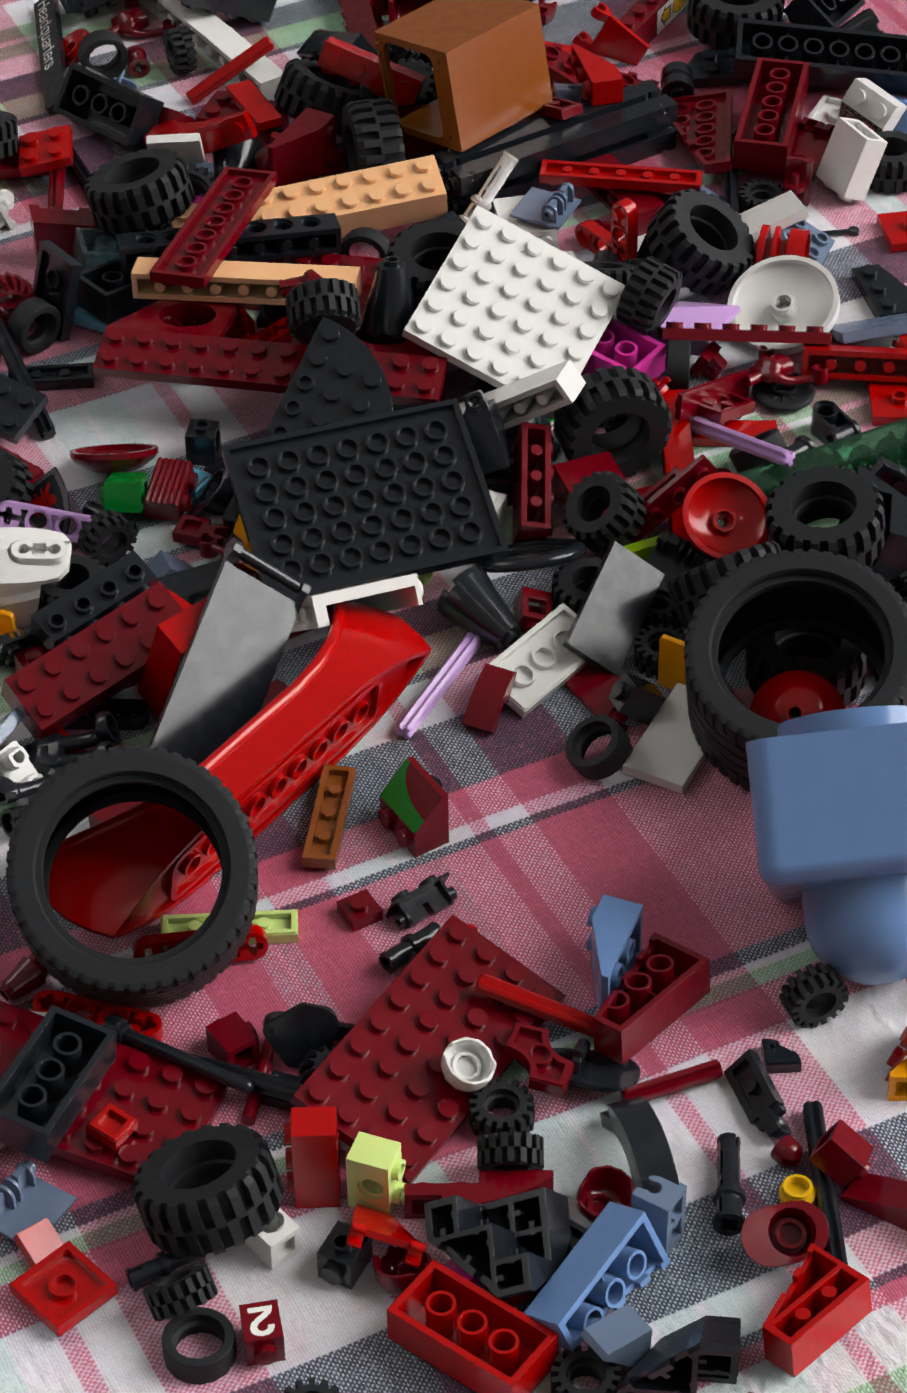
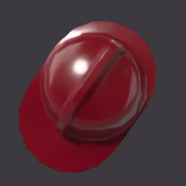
M803 1200L788 1201L763 1207L752 1212L743 1223L740 1232L741 1244L747 1256L756 1264L764 1267L786 1266L805 1261L807 1249L811 1243L824 1249L829 1238V1224L824 1213L814 1204Z

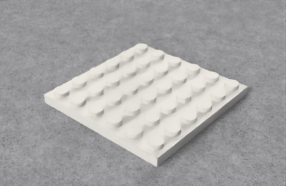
M477 205L401 336L438 356L447 358V361L497 388L569 359L581 374L617 309L625 285ZM555 410L551 411L548 416L554 419Z

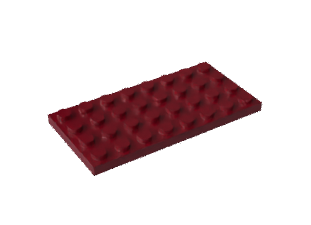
M452 914L298 1089L290 1103L295 1107L336 1106L339 1139L352 1147L359 1131L400 1142L402 1159L406 1160V1167L402 1177L403 1183H414L469 1116V1099L472 1092H464L452 1087L445 1080L441 1069V1059L447 1046L452 1041L464 1037L481 1040L491 1050L493 1058L497 1063L492 1077L497 1082L515 1060V1058L505 1055V1045L515 1021L540 1028L547 1021L477 993L475 985L479 976L485 973L562 1003L566 995Z
M0 1001V1079L44 1018L42 1015ZM117 1042L115 1061L52 1155L133 1184L139 1166L143 1161H148V1155L154 1149L159 1150L163 1147L165 1141L182 1136V1132L190 1129L195 1131L201 1129V1126L212 1123L229 1087L166 1059ZM108 1102L138 1120V1128L116 1151L86 1133V1125Z

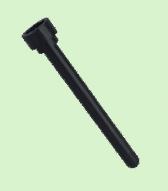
M110 1014L102 1025L117 1031L118 1043H129L245 1094L252 1092L254 1088L253 1082L245 1077L133 1030L132 1026L128 1024L127 1019L116 1014Z

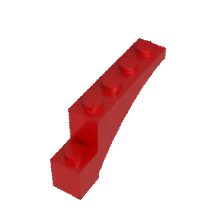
M244 110L224 117L199 122H177L176 119L153 126L146 136L200 133L204 152L207 154L253 139L257 136L258 132L248 111Z

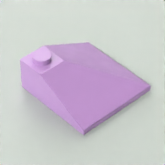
M676 301L668 317L660 327H666V322H683V328H694V322L711 323V328L722 329V323H730L740 311V307L737 305ZM658 330L650 335V337L662 342L663 344H668L667 339L657 338ZM690 340L691 355L700 356L712 341Z

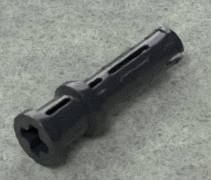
M730 1132L720 1134L717 1138L718 1185L712 1195V1201L716 1207V1214L712 1219L713 1229L717 1233L726 1236L740 1234L746 1219L742 1214L746 1195L740 1186L741 1141L739 1136L736 1137L735 1133Z

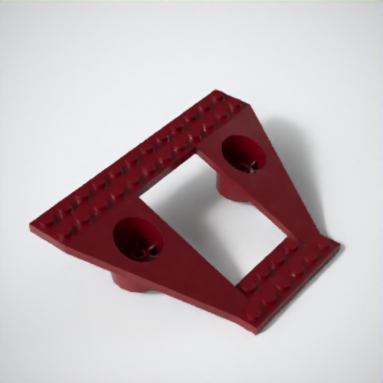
M323 254L254 262L361 267V296L364 295L367 306L377 264L384 258ZM159 300L106 326L93 364L94 376L285 394L309 345L225 337L244 303ZM366 307L360 308L362 322ZM363 325L360 326V330L355 332L354 335L367 346L379 362L390 388L392 404L420 406L440 401L448 367L447 358L438 356L409 339L390 340V335L382 334L381 339L373 338L363 332Z

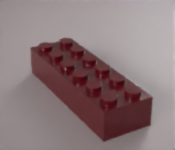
M758 57L734 139L733 168L744 171H766L772 174L784 173L786 157L791 155L808 90L809 62Z
M159 581L4 679L1 695L12 710L18 707L25 714L22 723L35 740L56 734L141 679L157 625L183 611V609L162 582Z

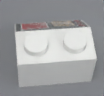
M855 78L841 101L838 117L858 119L874 132L893 131L907 106L869 79Z

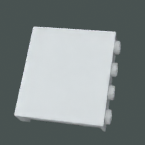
M417 573L307 596L301 605L291 632L330 626L326 605L368 596L371 606L385 611L423 605L422 597L424 590L422 583L417 578Z

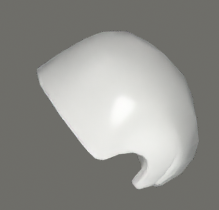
M469 1037L452 1041L445 1049L441 1059V1069L445 1080L455 1089L464 1092L478 1091L486 1086L492 1079L497 1065L491 1050L481 1040Z

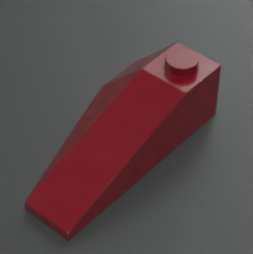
M866 1173L859 1181L852 1180L843 1193L841 1201L907 1231L906 1179Z

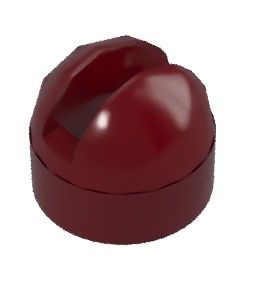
M791 1135L780 1139L771 1151V1158L785 1168L798 1166L803 1157V1148Z

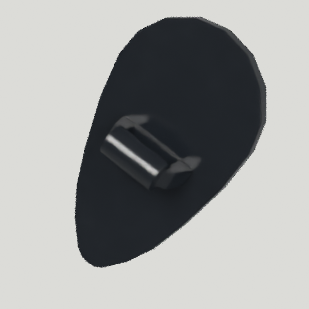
M585 1038L579 1039L574 1049L553 1048L558 1055L574 1063V1071L569 1085L593 1091L617 1092L628 1089L640 1080V1068L636 1062L629 1059L621 1065L594 1050H590L591 1043ZM515 1059V1061L518 1064L525 1068V1066L521 1062Z

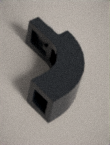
M640 1095L607 1104L608 1110L600 1112L602 1127L614 1133L620 1141L628 1161L634 1188L647 1189L651 1193L660 1192L661 1189L659 1187L649 1184V1176L652 1175L660 1176L679 1185L674 1159L666 1135L649 1102Z

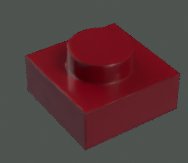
M367 889L337 901L338 913L353 932L383 920V909Z

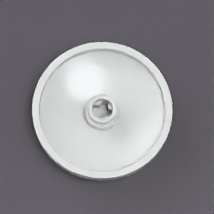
M782 255L762 260L747 269L734 283L727 305H737L740 307V311L730 323L740 324L739 329L750 330V324L768 325L767 330H778V325L796 326L795 331H806V326H823V332H830L837 321L840 311V295L836 281L823 265L807 257ZM742 342L757 352L760 345H765L767 350L774 348L775 354L789 355L803 351V344Z

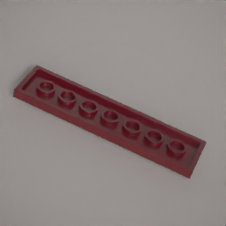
M225 166L150 270V282L161 283L165 286L182 285L192 289L205 288L278 182L277 172Z

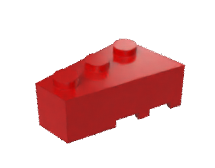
M336 1106L291 1108V1123H284V1146H291L285 1148L286 1170H293L287 1171L288 1194L295 1193L296 1208L340 1207V1145H338L339 1132L337 1131Z
M813 1243L807 1249V1257L801 1268L797 1267L792 1275L793 1281L786 1293H781L762 1326L765 1359L794 1378L872 1311L870 1279Z

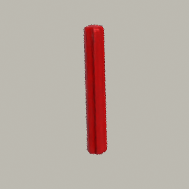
M267 36L263 37L187 91V98L193 105H196L275 48L274 44Z
M482 973L479 976L475 985L477 993L594 1038L593 1015L488 974Z

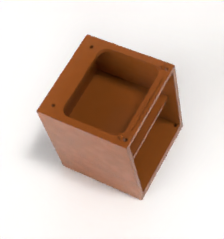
M434 0L374 31V45L377 49L384 94L386 98L393 102L400 120V128L404 134L464 152L542 109L543 104H550L553 101L540 9L537 3L526 0ZM388 43L423 53L428 56L432 63L438 99L403 118H400L387 49Z

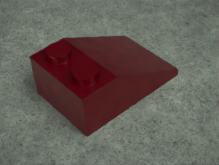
M307 107L268 146L269 171L277 172L278 182L274 187L309 180L325 173L332 164L336 163L338 149H336L337 127L335 126L334 114Z

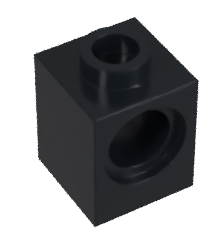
M190 419L185 434L187 461L190 460L193 465L208 466L219 458L221 452L219 421Z

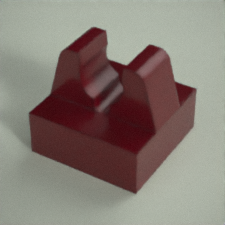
M712 341L691 367L690 374L696 379L702 375L710 380H715L727 365V361L719 353L722 347L715 341Z

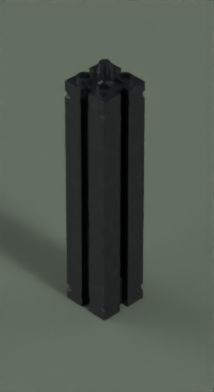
M648 79L640 82L639 85L634 84L623 88V102L592 106L590 100L580 103L582 104L583 113L571 118L559 120L543 115L503 129L464 152L450 148L447 151L436 152L434 156L447 192L448 212L453 210L458 216L464 214L472 201L470 199L471 196L479 193L504 151L513 155L519 161L494 199L526 195L531 187L550 192L558 190L560 185L552 186L539 183V173L543 159L584 162L611 153L623 165H629L661 154L664 150L675 149L677 130L672 127V123L677 122L678 103L667 94L660 96V88Z

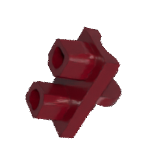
M788 155L785 161L783 190L786 192L791 190L804 206H808L814 160L810 156Z

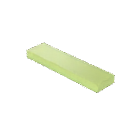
M298 909L255 912L252 925H258L266 931L268 944L299 942ZM210 913L162 915L160 934L198 930ZM249 938L248 944H256V938Z

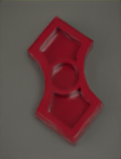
M515 1021L505 1045V1055L515 1058L525 1066L529 1073V1089L564 1097L574 1071L573 1061L561 1057L553 1050L549 1042L550 1030Z

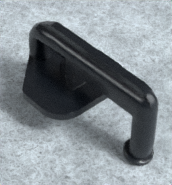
M302 1002L287 1011H273L265 1015L263 1019V1034L286 1066L299 1069L300 1063L303 1062L310 1049L318 1051V1048L324 1044L328 1050H332L334 1040L342 1041L356 1024L338 1021L336 1013L327 1006Z

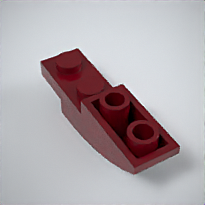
M538 1169L479 1171V1183L404 1184L405 1219H425L424 1203L453 1195H458L478 1204H484L542 1187L553 1190L554 1172L553 1170Z

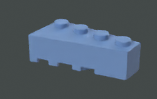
M610 1201L524 1312V1314L558 1333L559 1347L573 1351L584 1341L580 1336L584 1328L604 1318V1315L611 1309H620L627 1302L625 1297L635 1287L642 1289L651 1281L650 1274L654 1270H663L671 1263L645 1211Z

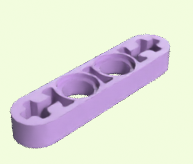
M13 500L0 502V512H5L6 507L12 508V513L16 515H22V509L28 510L24 519L25 526L19 525L20 518L13 517L10 519V522H5L4 516L0 515V527L35 528L30 524L29 518L32 514L40 512L46 516L47 523L39 529L63 533L59 528L60 522L65 518H71L76 522L77 529L74 533L65 535L71 542L78 543V538H82L79 536L80 529L82 530L81 521H87L88 523L92 521L91 515ZM111 534L105 538L103 543L110 539Z

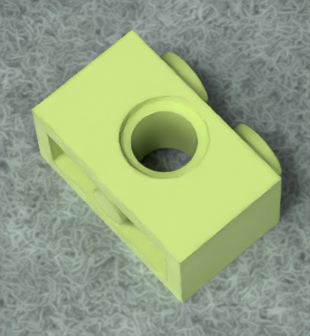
M358 1132L346 1157L348 1206L355 1208L357 1203L392 1214L396 1204H402L404 1200V1184H406L403 1183L402 1177L406 1167V1160L402 1159L400 1142Z

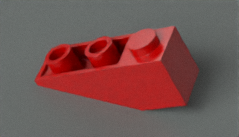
M572 44V55L568 56L569 68L575 72L576 81L582 85L583 94L589 98L592 106L623 102L624 79L617 66L576 44Z

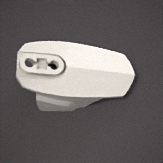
M0 527V609L14 613L17 627L26 628V626L31 625V615L38 611L41 585L60 581L69 572L72 544L64 533L39 528Z

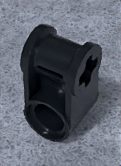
M828 400L818 401L814 404L810 431L829 451L837 453L848 444L856 445L861 442L862 431L859 424L844 413L837 404Z

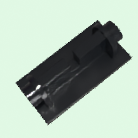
M447 872L439 877L431 875L418 885L419 888L411 892L407 889L399 892L391 899V905L385 916L388 918L396 914L394 917L396 925L399 928L405 927L408 929L428 918L429 914L423 907L424 905H427L433 915L453 905L454 900L457 899V893L453 887H447L445 884L450 874Z

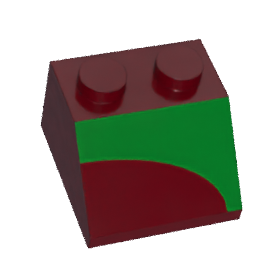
M413 756L408 757L379 795L380 810H378V818L383 827L389 828L394 833L399 845L402 848H407L416 858L449 843L448 794Z

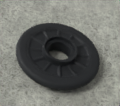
M794 372L790 376H800L801 374ZM760 382L752 386V395L761 406L767 409L791 412L808 406L814 399L815 388L812 383L785 386ZM778 390H786L790 392H779Z

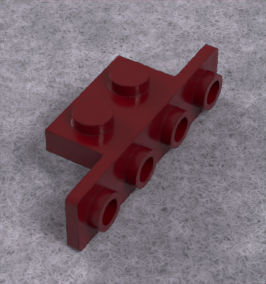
M744 369L680 391L675 402V419L682 421L697 415L716 424L724 425L727 421L740 419L742 416L754 412L756 401L747 398L749 387H746L743 383V377L751 374V371Z
M700 455L683 471L675 466L641 495L645 501L643 506L646 508V515L642 516L645 522L642 527H639L638 531L640 533L637 538L634 536L630 541L632 543L641 541L682 506L687 492L698 480L709 474L718 473V469L704 455Z

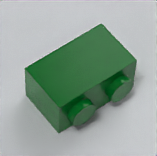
M112 472L107 480L104 481V486H100L99 501L100 504H104L105 512L108 509H113L120 513H141L144 509L143 501L148 489V473Z

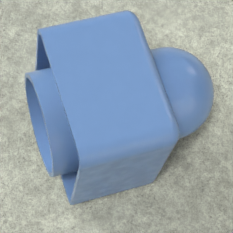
M867 706L805 715L779 724L776 727L777 737L761 738L746 742L758 869L760 876L771 893L777 899L785 902H802L805 931L812 949L824 965L826 963L830 964L840 977L863 985H886L907 978V706Z

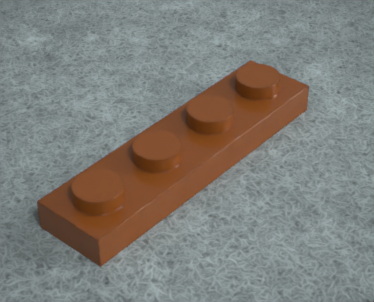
M324 765L302 854V867L336 870L357 778L356 767Z

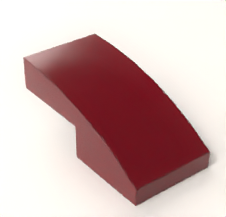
M486 663L474 687L462 723L495 733L503 704L509 701L517 672Z

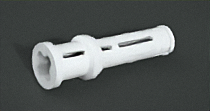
M506 151L503 152V155L479 193L471 196L470 199L472 201L464 214L459 215L466 224L477 205L488 211L492 210V201L519 161L516 157Z

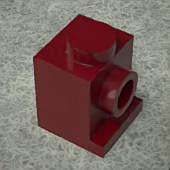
M522 586L513 604V610L515 611V619L521 627L523 634L527 633L552 612V592ZM529 602L538 603L539 606L529 605Z

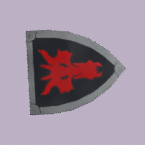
M53 467L33 483L34 491H28V495L32 497L28 504L70 511L68 491L58 469ZM25 510V512L21 515L23 519H25V515L28 510ZM36 512L30 516L29 522L35 528H42L46 525L47 518L44 514ZM65 518L60 522L59 528L63 533L68 534L70 518Z

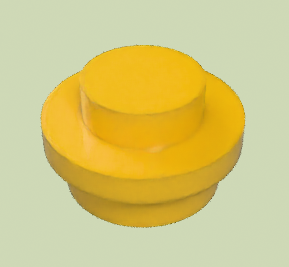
M793 1174L781 1183L778 1195L782 1203L803 1200L813 1204L816 1199V1189L808 1177L801 1174Z

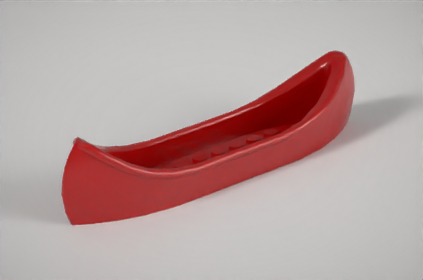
M344 601L331 604L329 611L330 626H328L327 637L309 665L291 685L198 765L208 769L212 776H217L222 781V785L224 787L227 786L233 793L234 799H237L242 807V813L246 814L254 839L321 779L324 765H336L355 747L397 700L430 655L431 648L403 619L388 611L363 603ZM142 802L117 816L65 838L57 851L50 873L49 897L51 908L68 922L91 933L115 939L150 924L174 909L206 884L222 868L215 848L209 838L191 819L164 805Z

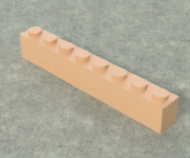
M138 257L131 272L133 298L286 305V299L282 297L281 291L291 289L293 286L280 288L279 280L303 276L304 272L310 269L323 278L346 280L348 283L355 285V288L358 290V296H361L362 293L361 267L223 261L206 287L192 289L182 285L165 286L161 283L150 282L149 272L159 258Z

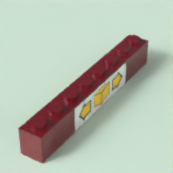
M639 0L619 20L649 44L689 5V0Z

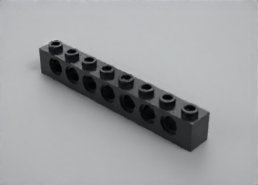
M335 213L250 221L223 261L254 262L341 253V227ZM180 228L116 234L117 260L121 274H131L138 257L160 258Z

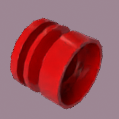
M763 224L760 235L755 243L753 265L762 260L782 255H797L809 258L810 230L791 228L788 239L784 240L781 226L775 228L773 238H771V226Z

